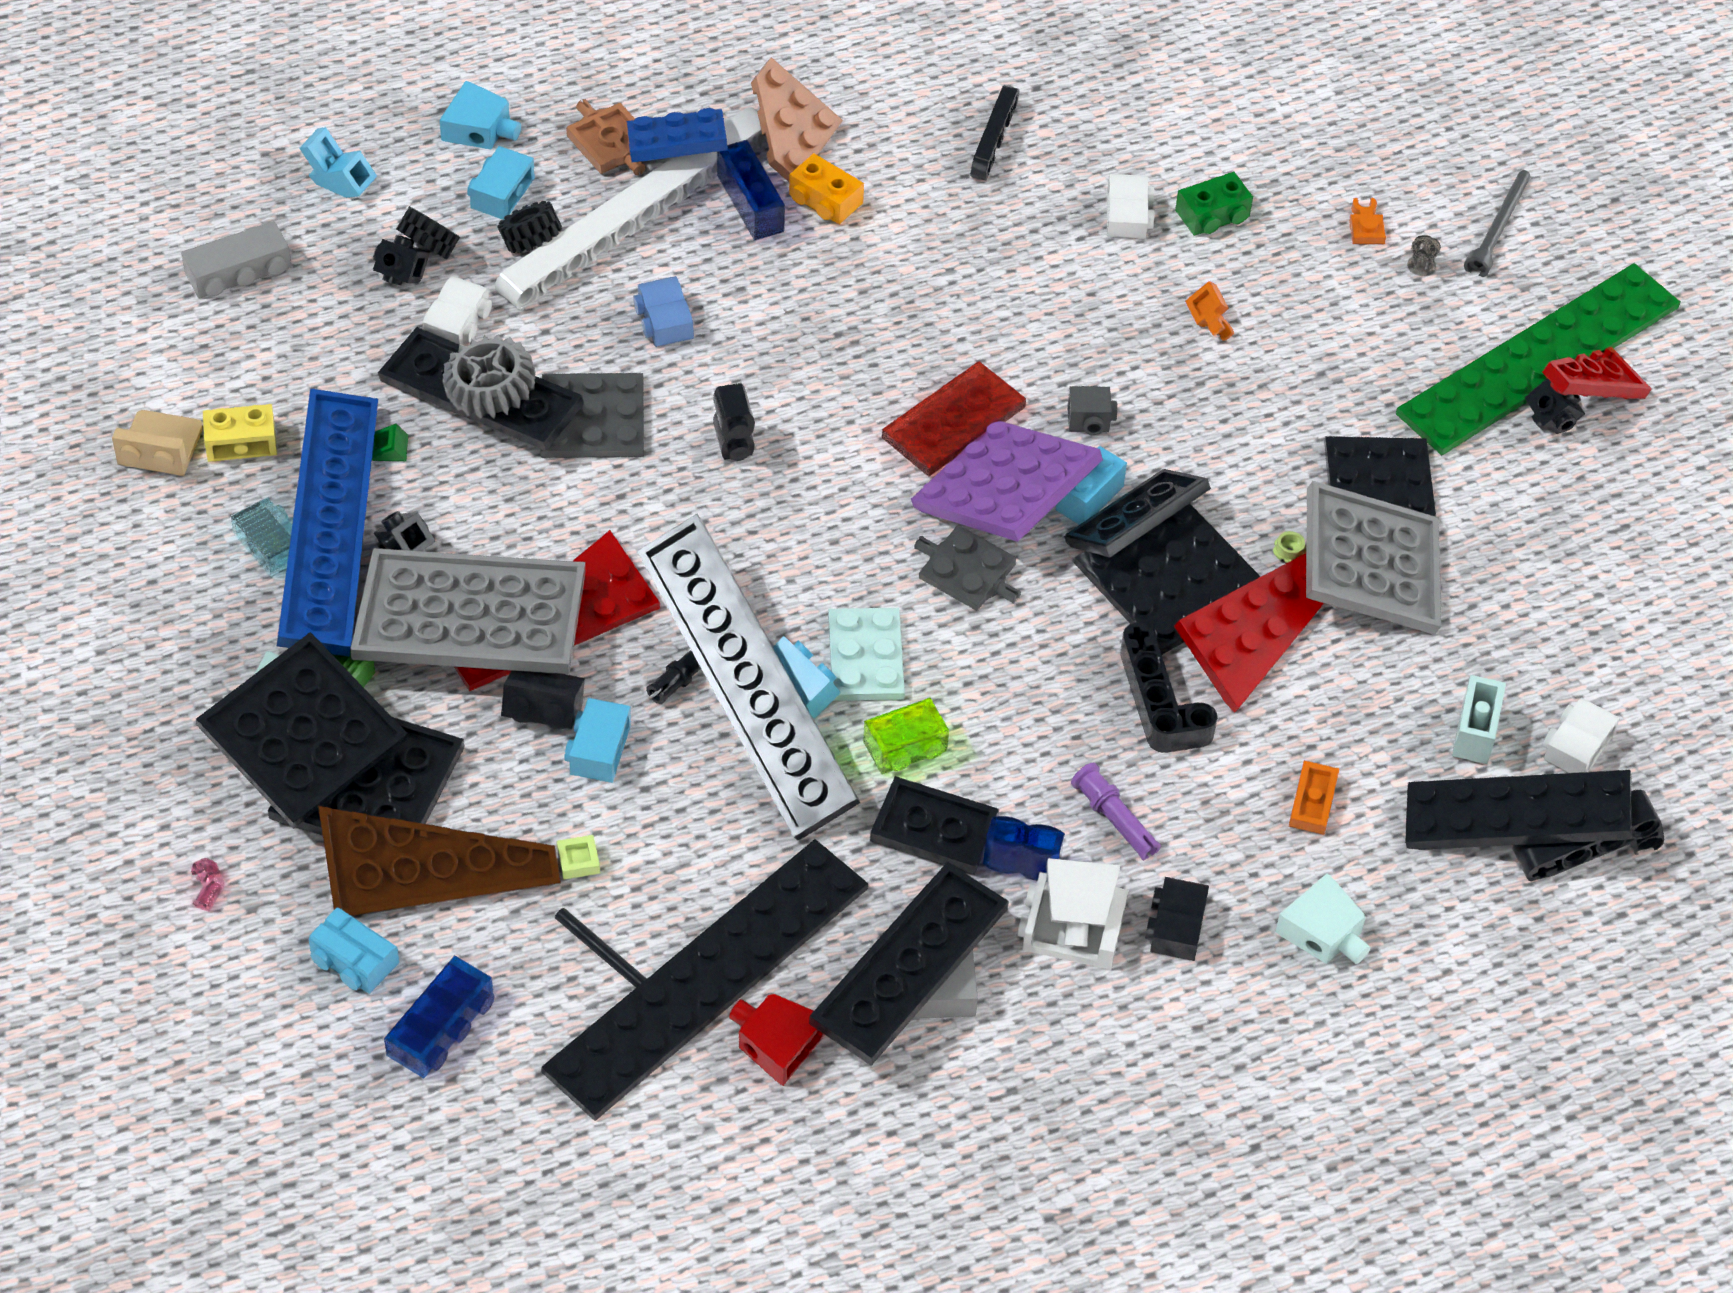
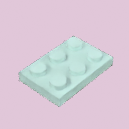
M899 608L828 609L831 672L837 677L833 683L841 692L833 701L904 700L905 689Z

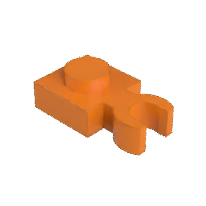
M1354 198L1351 207L1354 214H1350L1349 219L1352 244H1385L1386 235L1383 214H1375L1377 207L1376 199L1370 198L1369 207H1362L1358 203V198Z

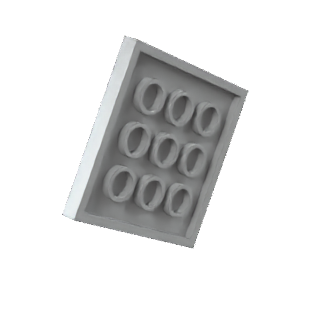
M1312 481L1307 488L1306 598L1435 635L1441 628L1439 518Z

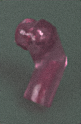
M202 858L195 861L191 867L192 875H197L196 879L200 880L203 886L193 905L196 908L210 912L222 892L225 882L217 863L212 859Z

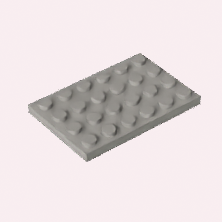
M373 548L351 645V659L569 674L586 573L585 562Z

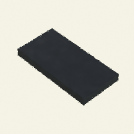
M1162 469L1066 533L1064 536L1065 541L1071 548L1111 557L1209 491L1211 487L1208 478Z

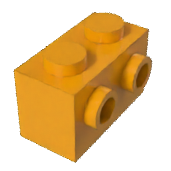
M813 153L789 174V195L797 204H806L816 210L822 219H831L840 225L863 204L864 182Z

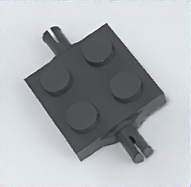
M957 525L946 540L938 545L924 538V536H919V539L916 540L914 549L930 556L929 561L919 572V579L970 608L978 611L986 600L996 594L1012 602V604L1020 597V590L1005 583L1006 576L1016 565V557L960 525Z

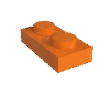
M1304 760L1289 827L1325 835L1339 768Z

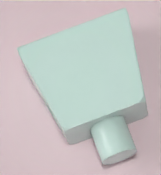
M1328 873L1279 914L1275 932L1325 964L1340 952L1355 964H1358L1367 956L1371 948L1358 937L1362 932L1365 922L1364 913Z

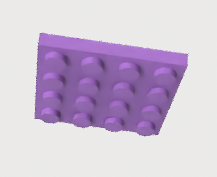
M995 420L932 480L925 484L911 498V502L914 508L923 513L1018 542L1080 483L1103 458L1098 448Z

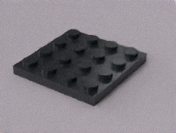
M1188 504L1111 557L1085 551L1074 559V564L1130 624L1135 622L1144 623L1153 629L1162 655L1184 643L1174 627L1180 619L1261 577L1191 504Z
M311 632L196 718V725L293 829L319 809L318 806L326 804L405 742L408 733Z
M392 717L408 733L407 740L322 807L426 824L465 748L464 739ZM270 805L268 809L269 819L289 825L274 807ZM319 809L296 826V828L323 836Z

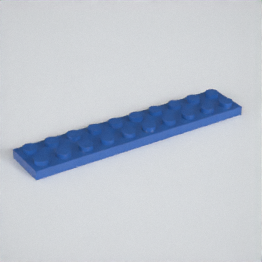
M310 388L277 647L290 648L311 632L331 654L350 656L378 408L377 398Z

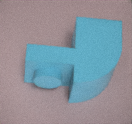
M326 127L317 128L299 148L313 168L309 177L314 183L343 197L360 196L377 177L361 151L343 153Z

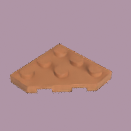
M771 57L751 81L753 94H757L760 109L757 113L762 135H766L769 151L766 153L768 163L789 182V174L813 153L818 155L843 120Z

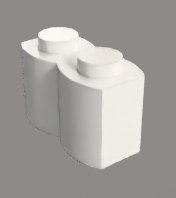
M1109 174L1107 188V237L1146 239L1147 229L1153 230L1154 210H1148V205H1153L1154 186H1148V176Z
M451 276L443 286L438 299L428 309L423 319V330L460 345H464L465 342L470 343L471 338L474 339L479 320L481 318L486 319L490 314L492 301L489 300V288Z
M1583 698L1575 706L1569 704L1560 718V727L1558 729L1552 727L1543 742V747L1547 748L1544 760L1568 773L1589 772L1614 736L1620 717Z

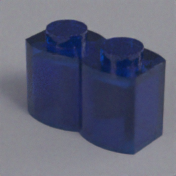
M992 817L986 836L983 865L996 872L1006 874L1020 873L1029 879L1038 881L1040 872L1047 873L1048 858L1061 860L1065 833L1049 825H1027L1025 822L1013 817Z

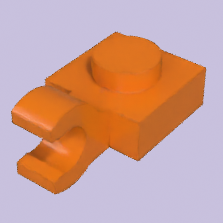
M1208 281L1185 300L1197 325L1200 327L1208 326L1212 335L1216 336L1219 334L1222 341L1234 335L1232 327L1222 316L1229 307L1216 284Z

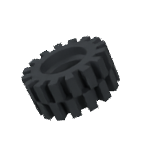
M541 201L539 204L534 202L531 206H522L521 210H514L512 215H506L504 217L505 220H501L499 225H497L504 243L511 253H522L525 249L530 251L535 246L540 247L543 245V242L551 241L552 237H556L562 230V225L549 201Z
M410 206L396 228L405 236L446 260L460 239L459 235Z

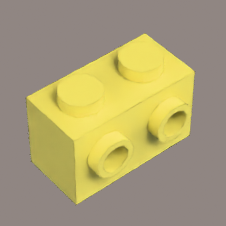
M272 404L202 410L204 443L208 462L277 455Z

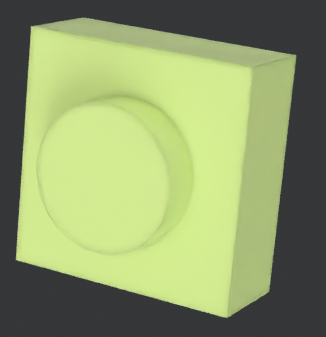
M593 835L556 841L563 880L600 874V864Z

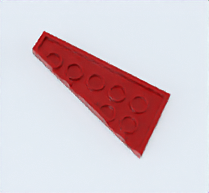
M611 530L606 532L573 560L574 562H585L586 568L574 646L660 609L659 600ZM453 666L469 692L507 676L511 672V670Z
M1305 553L1180 619L1174 627L1224 702L1235 713L1324 603L1306 598Z

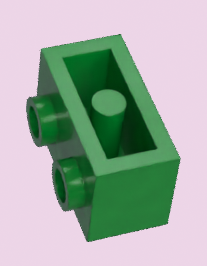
M1235 171L1178 190L1175 211L1193 236L1201 233L1211 234L1218 230L1219 227L1230 223L1240 224L1250 217L1253 196Z

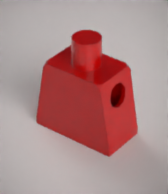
M769 994L758 1008L740 999L734 1005L729 1015V1019L742 1026L739 1031V1048L782 1086L785 1085L825 1036L809 1024V1016L814 1010L776 994Z

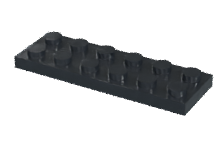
M419 327L413 330L378 371L380 381L544 451L548 450L584 405L582 395L535 376L534 390L529 391V400H520V408L510 407L508 415L501 411L496 413L494 418L490 414H485L481 419L476 413L467 416L463 410H457L453 402H450L442 380L445 368L444 363L450 362V353H459L460 344ZM510 368L507 370V372L512 373L513 371ZM470 380L466 381V384L468 385L471 383Z
M1631 770L1408 782L1405 843L1409 849L1429 850L1632 839Z
M947 862L809 1016V1024L872 1066L1008 910L1009 901Z

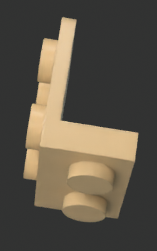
M148 410L138 411L129 430L116 428L112 436L117 464L184 476L203 431L202 421L195 418Z

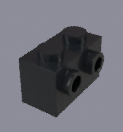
M511 670L503 686L501 716L512 718L520 723L534 722L548 725L553 729L561 730L566 728L572 730L577 712L582 709L585 678L561 673Z

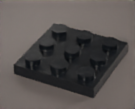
M1325 436L1324 447L1329 486L1436 517L1427 438Z

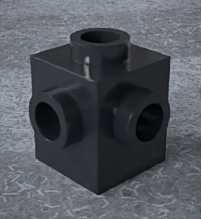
M396 235L395 239H382L374 251L373 260L375 264L373 271L384 274L382 280L392 284L401 285L402 281L419 284L423 277L430 252L413 246L415 241L404 236Z
M1546 378L1524 397L1534 412L1532 419L1543 431L1548 429L1556 434L1569 431L1585 415L1579 405L1581 398L1579 395L1559 394L1551 387V381Z
M396 511L385 517L381 521L383 526L374 532L379 541L377 543L379 549L424 552L426 548L436 542L426 522L418 512L401 514L400 511Z

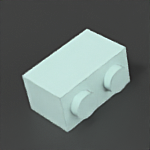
M1470 675L1462 703L1452 752L1453 757L1488 764L1496 738L1506 687L1505 682Z

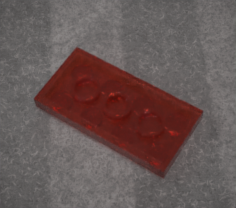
M978 361L882 429V439L929 477L952 461L968 444L984 434L990 424L998 421L1006 422L1026 407V398Z

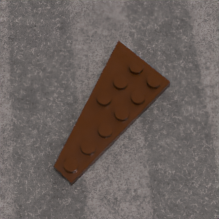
M318 806L334 910L340 908L351 916L561 883L554 845Z

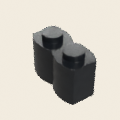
M742 383L718 386L713 395L716 410L713 424L721 454L724 460L741 461L748 456H752L755 448L752 437L755 421L747 392Z
M1165 877L1163 888L1155 886L1151 909L1158 910L1157 918L1149 917L1145 939L1152 940L1150 952L1195 961L1209 885Z

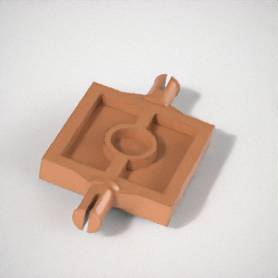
M582 99L583 103L580 100L576 105V109L584 117L580 121L566 127L567 137L600 174L623 164H626L635 175H639V172L642 174L646 166L642 162L631 163L627 121L635 119L621 102L609 108L595 110L586 99Z

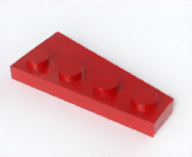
M1613 347L1606 348L1603 353L1600 350L1593 351L1589 357L1583 353L1577 355L1575 360L1567 357L1550 361L1542 371L1551 381V387L1561 395L1572 394L1584 397L1601 396L1604 398L1645 399L1652 390Z

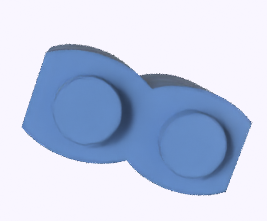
M676 276L637 284L638 295H633V301L637 315L644 314L645 317L641 320L645 338L652 337L655 347L694 339L692 316Z

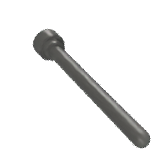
M1522 170L1518 173L1480 248L1471 251L1464 262L1465 271L1471 273L1472 269L1481 271L1478 276L1485 277L1488 275L1493 265L1491 253L1530 179L1528 171Z

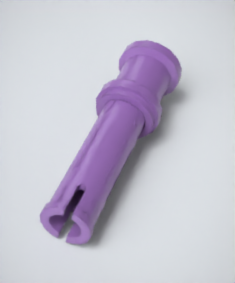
M1093 762L1085 765L1073 776L1071 785L1076 790L1080 789L1091 801L1090 807L1093 811L1102 812L1143 861L1149 858L1148 852L1151 855L1157 853L1161 848V844L1153 838L1120 800L1119 789L1114 784L1110 785L1099 773L1100 767Z

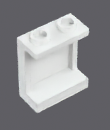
M1040 872L1037 885L1030 884L1025 905L1031 907L1029 916L1022 914L1019 924L1018 937L1024 938L1022 950L1111 970L1129 890L1115 887L1106 924L1104 927L1089 926L1087 947L1066 946V923L1051 922L1048 884L1046 883L1047 873Z

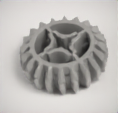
M498 334L494 339H488L484 335L483 339L478 342L471 338L470 345H459V353H450V362L444 363L445 368L442 380L446 395L450 402H453L456 409L463 410L467 416L476 413L481 419L485 414H490L494 418L496 413L501 411L508 415L510 407L520 408V400H529V391L534 390L536 371L532 357L528 351H525L521 343L515 344L511 337L503 340ZM510 368L513 371L512 373L507 372V370ZM467 380H470V381H471V383H470L469 385L466 384V381H467Z

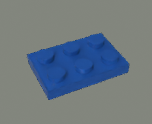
M704 108L698 112L685 114L672 112L662 117L651 118L641 116L627 121L631 163L728 150L722 109Z

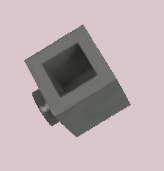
M1069 387L1067 403L1069 432H1086L1089 435L1109 432L1111 421L1117 420V400H1111L1110 387Z

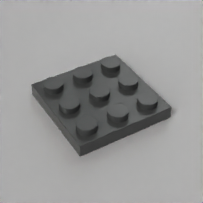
M643 373L542 374V379L582 395L584 405L548 450L544 451L541 449V458L644 457Z

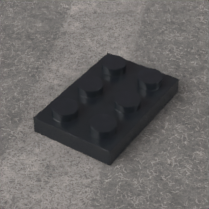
M895 776L870 832V842L945 865L949 862L961 871L975 875L997 822L999 809Z

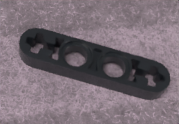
M1007 85L1002 86L975 152L970 172L971 177L987 181L996 159L995 150L996 148L1000 149L1004 139V128L1009 126L1018 104L1019 88Z

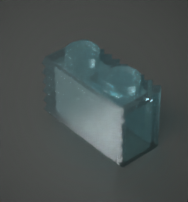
M266 497L231 515L233 534L270 578L286 570L292 524L289 523V518L284 508L279 504L274 506L269 497Z

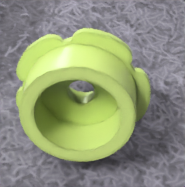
M1284 532L1274 542V555L1279 560L1284 559L1286 563L1306 553L1305 539L1297 532Z

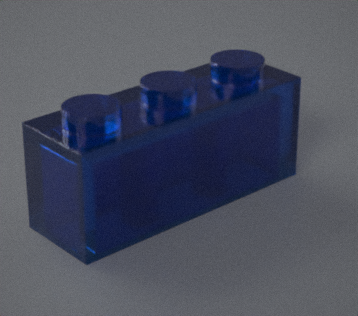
M748 140L727 145L728 150L718 151L717 176L754 241L784 232L785 204Z
M454 955L385 1036L386 1056L422 1078H425L432 1069L434 1071L439 1070L445 1063L448 1056L447 1050L455 1041L460 1043L467 1037L471 1029V1022L477 1014L484 1015L491 1008L495 998L492 977Z

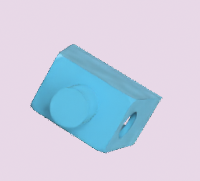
M469 81L464 82L439 120L442 141L490 150L500 136L516 141L521 132V123L510 119L509 102L507 99Z

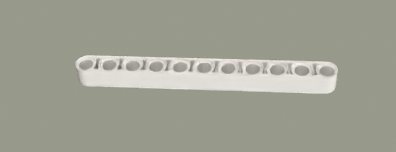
M748 107L724 123L728 150L672 157L559 233L556 237H553L551 241L544 243L505 269L495 282V290L516 308L522 310L523 305L529 301L534 302L548 292L547 289L554 284L559 285L573 276L571 273L579 267L583 269L595 261L597 255L603 251L608 252L620 244L619 240L628 234L631 236L645 227L644 223L652 218L655 220L667 212L669 206L675 202L679 204L692 195L691 191L699 186L702 188L715 179L714 176L722 170L726 172L739 163L737 160L745 155L749 156L762 147L761 144L767 141L766 135H762L757 111L752 107Z

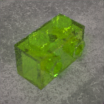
M931 698L864 721L863 743L881 775L893 770H903L910 764L924 759H934L947 751L949 729Z

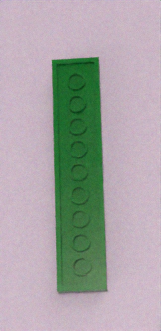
M1633 263L1397 407L1396 415L1421 438H1427V443L1442 456L1526 404L1527 401L1524 397L1547 378L1542 371L1550 361L1567 357L1575 360L1579 354L1584 353L1589 357L1596 350H1600L1603 353L1606 348L1613 347L1614 349L1678 309L1681 301L1637 264Z

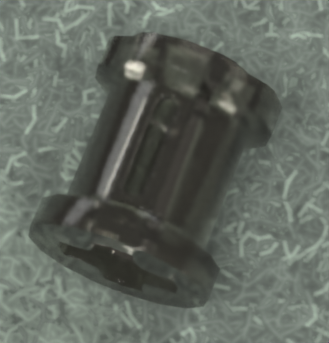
M1421 235L1415 238L1411 244L1413 255L1407 262L1410 272L1418 276H1429L1435 272V258L1441 250L1439 241L1428 235Z

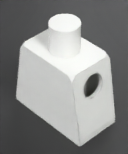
M1048 858L1046 868L1051 922L1066 923V946L1087 947L1089 926L1104 927L1106 924L1120 865Z

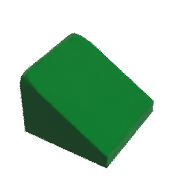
M397 423L375 431L372 461H406L408 434Z

